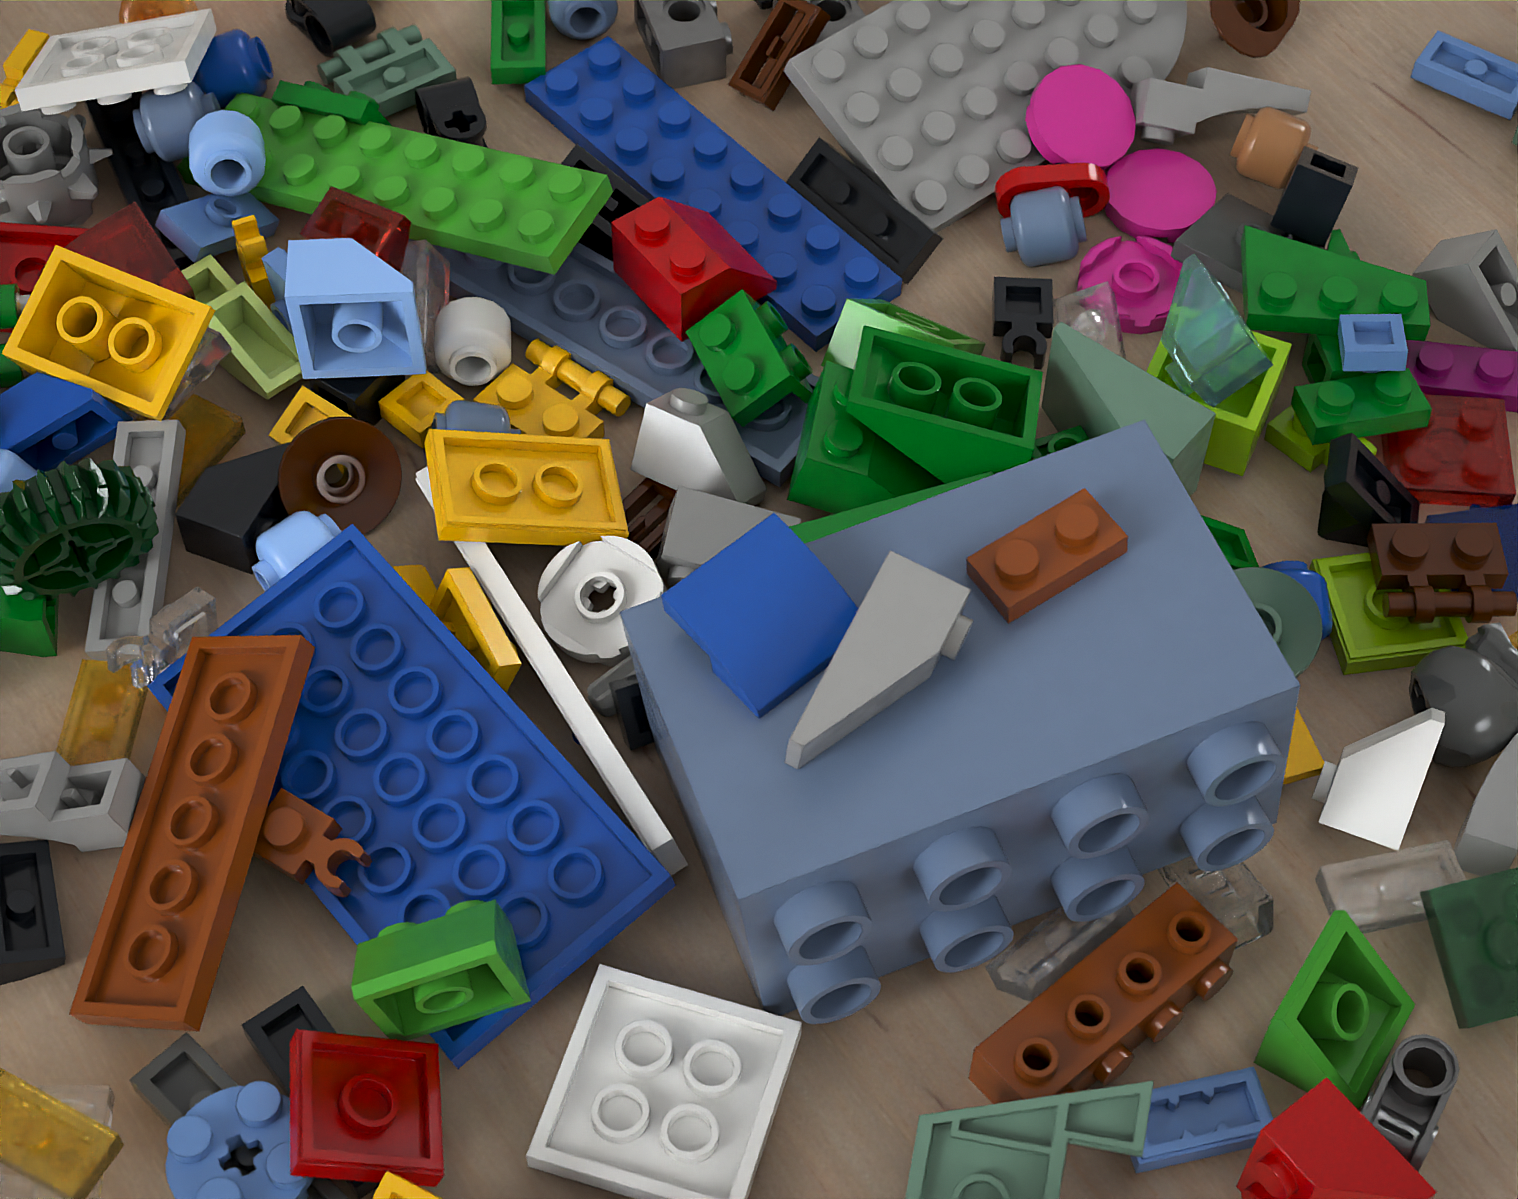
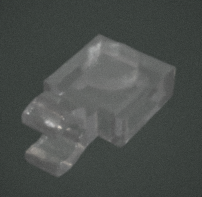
M195 587L175 602L164 606L149 619L150 634L121 637L107 647L108 670L114 673L124 665L133 663L130 666L132 685L137 689L149 685L161 671H164L187 653L192 637L209 636L218 629L216 598L201 588Z

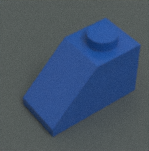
M36 372L0 394V449H7L15 453L36 471L40 469L46 472L57 468L61 461L71 465L116 438L118 422L133 421V418L90 388Z

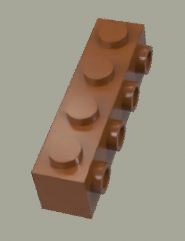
M1176 882L975 1047L968 1079L993 1104L1086 1091L1098 1080L1104 1086L1109 1085L1128 1068L1134 1059L1132 1051L1148 1037L1154 1043L1161 1041L1182 1020L1184 1011L1181 1009L1196 996H1200L1204 1001L1209 1000L1223 988L1233 974L1229 963L1238 938Z

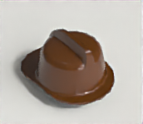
M1209 0L1210 15L1218 31L1217 37L1221 41L1225 40L1229 46L1240 54L1251 58L1266 57L1273 52L1294 25L1300 12V0Z

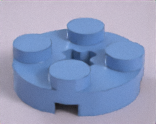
M254 1081L245 1086L230 1087L209 1095L194 1105L185 1116L176 1120L168 1131L166 1141L169 1149L165 1164L166 1176L175 1199H307L309 1196L307 1189L314 1177L290 1176V1098L279 1093L274 1085L266 1081ZM241 1146H246L248 1149L258 1147L263 1151L253 1158L256 1169L252 1173L242 1176L236 1167L224 1171V1163L231 1158V1152Z

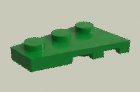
M1244 226L1241 238L1245 329L1338 336L1340 314H1401L1406 340H1426L1431 326L1426 280L1250 226Z

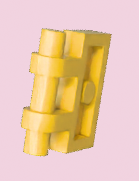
M539 339L533 340L525 352V358L538 366L532 374L512 363L473 399V402L504 407L509 415L511 428L520 429L521 434L602 439L605 436L604 421L596 417V415L604 408L615 416L620 417L627 411L631 403L630 396L613 386L612 378L601 371L590 372L571 360V353L558 345L550 347ZM562 383H565L578 391L579 394L571 401L555 389Z

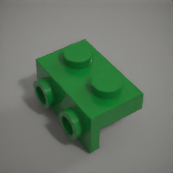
M743 289L685 331L730 416L742 427L790 392H793L805 404L809 402L813 393V389L806 379L807 376L813 373L812 368L794 344H786L782 334L788 331V327L782 316L769 301L760 306Z

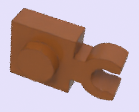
M283 788L280 789L266 809L253 852V856L301 885L304 884L314 869L319 881L332 894L339 897H348L351 889L336 876L338 866L347 860H355L367 868L372 863L370 856L356 841L349 838L336 839L342 828L334 818Z

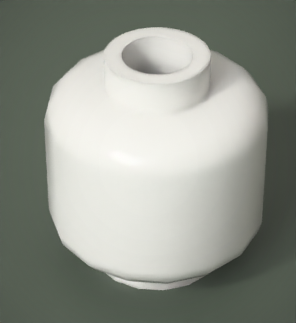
M481 297L460 298L451 301L443 307L435 320L434 353L437 366L443 374L452 380L468 386H479L495 380L508 368L511 362V321L505 310L495 302Z

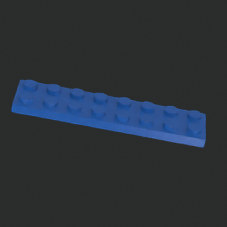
M611 37L603 38L547 71L546 75H540L524 85L525 101L575 145H580L648 200L652 201L660 196L707 211L777 281V289L758 299L757 302L762 305L769 301L782 316L788 329L815 352L830 343L847 298L881 299L891 302L901 295V277Z

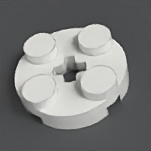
M600 536L603 541H592L585 545L578 541L565 547L550 561L538 585V600L541 603L540 614L544 629L563 652L583 662L602 663L611 667L616 666L631 655L619 612L661 597L667 591V588L653 559L642 547L623 537ZM610 586L616 588L613 594L615 599L613 606L608 610L603 609L599 613L592 612L594 605L588 599L590 593L594 590L604 593Z

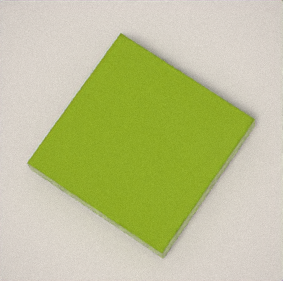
M1369 552L1312 559L1309 570L1316 571L1325 578L1333 619L1330 638L1343 675L1416 666L1420 660L1433 650L1450 645L1465 648L1468 636L1460 617H1435L1432 623L1410 624L1407 617L1385 618L1382 609L1384 593L1402 592V589L1376 590ZM1434 589V592H1451L1450 589Z

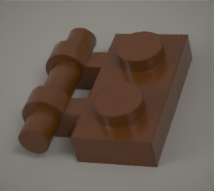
M1398 523L1371 525L1367 536V544L1376 590L1402 589V592L1384 593L1382 609L1385 618L1407 617L1410 624L1432 623L1435 617H1465L1467 623H1489L1492 617L1516 615L1517 597L1515 592L1491 590L1502 589L1509 575L1497 523ZM1434 589H1458L1459 592H1434Z

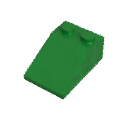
M864 325L860 336L845 411L945 484L993 471V474H997L1027 463L1032 457L1035 447L1043 372Z
M826 361L807 404L787 500L837 514L945 484L845 411L854 369Z

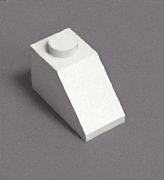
M1435 708L1427 709L1345 746L1338 765L1325 761L1312 799L1324 803L1319 823L1398 851L1445 724V712Z

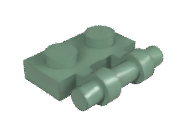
M415 24L398 31L394 27L386 29L377 34V40L356 49L348 45L335 51L334 58L317 65L321 80L325 85L333 83L335 93L348 95L350 91L361 92L379 104L380 108L378 111L384 117L415 105V89L457 79L454 67L430 38L422 39V35Z

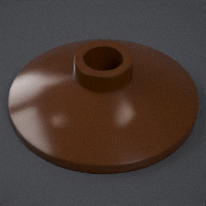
M352 417L326 418L303 429L286 448L278 470V491L281 502L289 516L297 511H309L317 517L321 514H326L337 524L341 531L354 524L362 534L377 527L389 515L398 499L402 482L399 456L388 437L370 423ZM333 464H342L344 468L342 478L336 483H327L325 480L326 470Z

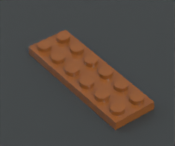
M302 635L192 637L69 1015L85 1024L200 1031L315 647Z

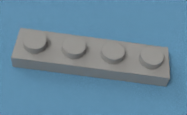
M178 419L118 422L113 460L117 466H130L135 476L141 478L144 487H148L156 505L154 510L158 518L156 523L159 533L152 539L153 548L147 553L139 555V564L122 569L119 579L109 578L99 583L97 589L94 588L85 652L93 661L156 660L186 430Z

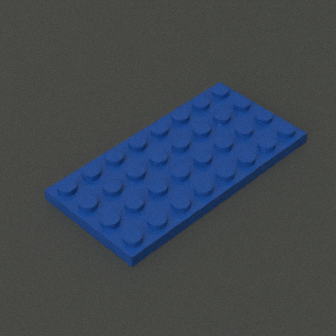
M354 524L347 527L209 635H302L315 647L268 806L280 789L283 788L334 818L342 828L336 839L349 838L356 841L372 859V863L368 868L360 865L355 860L344 861L338 866L336 876L351 889L348 897H339L332 894L319 881L314 869L305 880L356 945L377 938L379 932L390 925L402 922L420 924L445 916L447 910L452 906L470 900L488 902L496 899L511 922L531 1001L429 1034L457 1069L463 1066L676 886L671 874ZM187 653L146 684L167 712Z

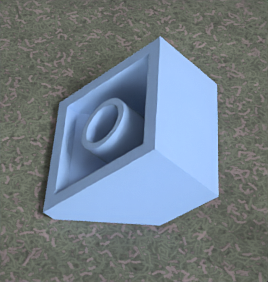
M352 238L288 240L285 301L303 379L426 374L427 364L414 285L411 280Z

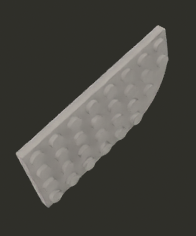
M893 0L788 60L784 72L854 164L938 233L995 198V184L1004 173L1021 166L1050 164L1049 161L1043 158L1031 141L1025 121L1031 94L1046 75L1060 66L1082 64L1097 68L1116 80L1129 99L1133 83L1148 78L1165 80L1179 56L1184 41L1187 23V1Z

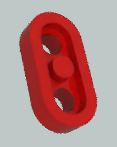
M1091 163L1016 167L1004 173L995 184L994 191L998 211L1004 218L1011 217L1010 205L1015 196L1061 186L1068 192L1070 198L1079 196L1083 218L1093 216L1104 209L1110 199L1106 174L1102 168Z

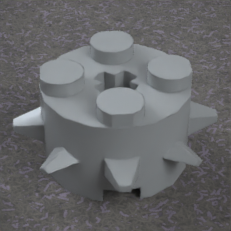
M20 104L0 109V222L61 227L65 225L78 226L83 224L92 215L93 209L91 204L99 195L97 189L98 178L93 163L113 155L111 148L88 147L84 134L87 121L84 116L79 114L74 116L71 114L68 118L61 114L47 115L42 113L41 108L21 111Z

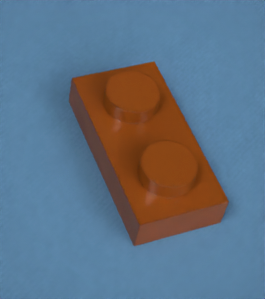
M1083 488L967 557V575L1008 623H1011L1127 553L1128 535L1094 497Z

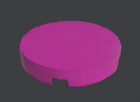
M1082 64L1060 66L1046 75L1031 94L1025 119L1029 135L1043 158L1053 165L1058 163H1091L1105 171L1126 154L1134 140L1136 118L1131 101L1119 83L1100 69Z
M1165 149L1137 150L1122 157L1108 170L1106 178L1110 199L1104 209L1107 217L1119 230L1134 238L1136 236L1168 237L1167 243H1174L1178 237L1214 206L1217 190L1212 175L1198 161L1180 152Z
M1122 236L1108 238L1090 248L1080 263L1076 292L1083 309L1098 323L1118 332L1141 335L1166 329L1176 306L1188 309L1193 289V282L1190 278L1191 269L1170 257L1173 250L1172 246L1152 237L1136 236V241L1121 242Z

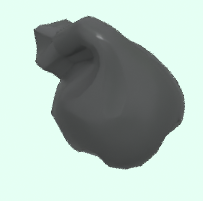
M1500 622L1484 624L1477 628L1478 633L1467 639L1465 648L1450 645L1433 650L1420 660L1411 671L1409 696L1414 715L1430 708L1445 712V724L1432 757L1434 763L1446 767H1468L1486 761L1503 751L1518 733V649L1512 645Z

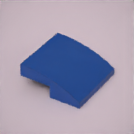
M772 513L661 595L664 611L710 656L713 672L759 719L829 666L858 611V607L828 569L775 513Z

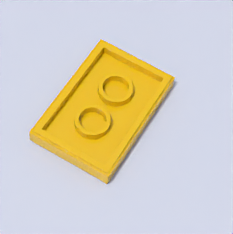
M428 429L424 446L439 540L569 546L578 541L582 545L592 541H603L600 536L628 538L629 532L609 439Z

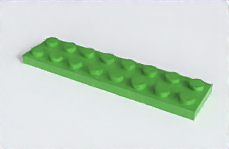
M237 94L224 109L237 111L248 116L261 131L265 147V172L258 185L248 192L260 202L553 275L557 273L613 193L608 175L371 121L364 126L347 122L337 115L326 117L300 111L298 107L293 105L280 107L269 98L251 94ZM189 157L184 158L177 166L182 178L187 184L201 187L194 180L189 167Z

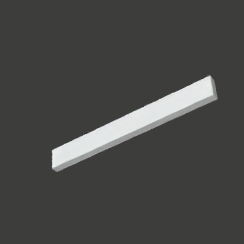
M427 466L415 473L417 476L415 480L434 510ZM453 541L643 845L671 875L686 867L688 864L673 837L486 543Z

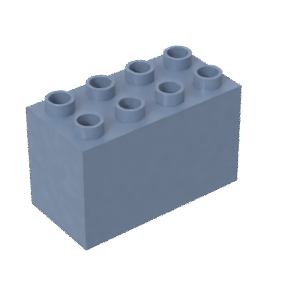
M1145 419L806 543V546L838 581L858 609L891 550L971 589L962 615L974 621L955 660L941 655L930 678L799 769L785 763L789 739L827 668L759 719L713 672L710 656L664 611L661 597L619 612L656 751L762 1011L781 1016L798 1009L801 1019L809 1024H824L843 1019L863 1009L877 997L881 990L879 977L930 957L935 968L941 972L952 973L971 969L994 958L1010 944L1014 936L1011 926L1059 907H1063L1067 917L1076 922L1091 921L1107 916L1121 909L1138 896L1145 884L1142 875L1190 856H1192L1197 867L1202 871L1223 870L1249 859L1263 849L1273 837L1274 828L1272 824L1277 822L1300 683ZM1085 488L1128 535L1127 553L1011 623H1008L967 575L966 558Z

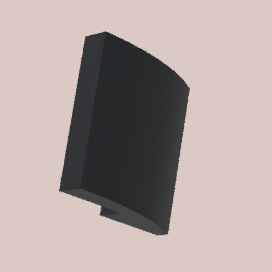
M48 840L0 844V985L44 973L65 964L66 956Z

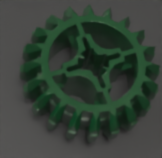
M84 458L77 465L71 466L65 461H61L55 469L46 472L37 469L36 476L26 481L14 480L13 489L10 492L0 493V586H2L5 594H20L24 600H33L40 595H45L46 601H52L60 594L69 593L72 597H75L80 590L89 587L97 589L99 583L109 578L119 579L122 569L134 567L140 563L139 555L147 553L153 548L152 539L159 533L156 523L158 518L154 510L156 505L148 487H144L141 478L135 476L130 466H117L113 459L103 460L95 464L91 458Z

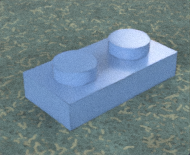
M1441 31L1436 32L1415 61L1410 77L1508 120H1511L1518 110V64Z

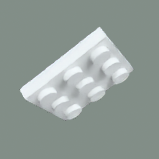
M211 8L50 36L15 88L21 111L41 108L43 114H58L74 108L76 102L97 99L98 104L110 105L129 99L133 92L153 89L156 95H168L184 90L188 85L187 83L192 82L217 30Z
M599 964L526 1155L528 1167L633 1199H748L801 1037L802 1022Z

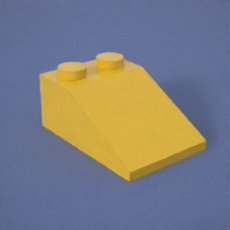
M55 245L1 354L31 375L40 372L90 388L120 409L162 421L215 310L211 306Z

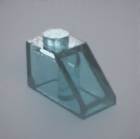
M1194 253L1183 261L1161 337L1162 344L1173 360L1165 368L1183 394L1189 396L1195 391L1209 406L1214 407L1273 366V364L1217 278Z

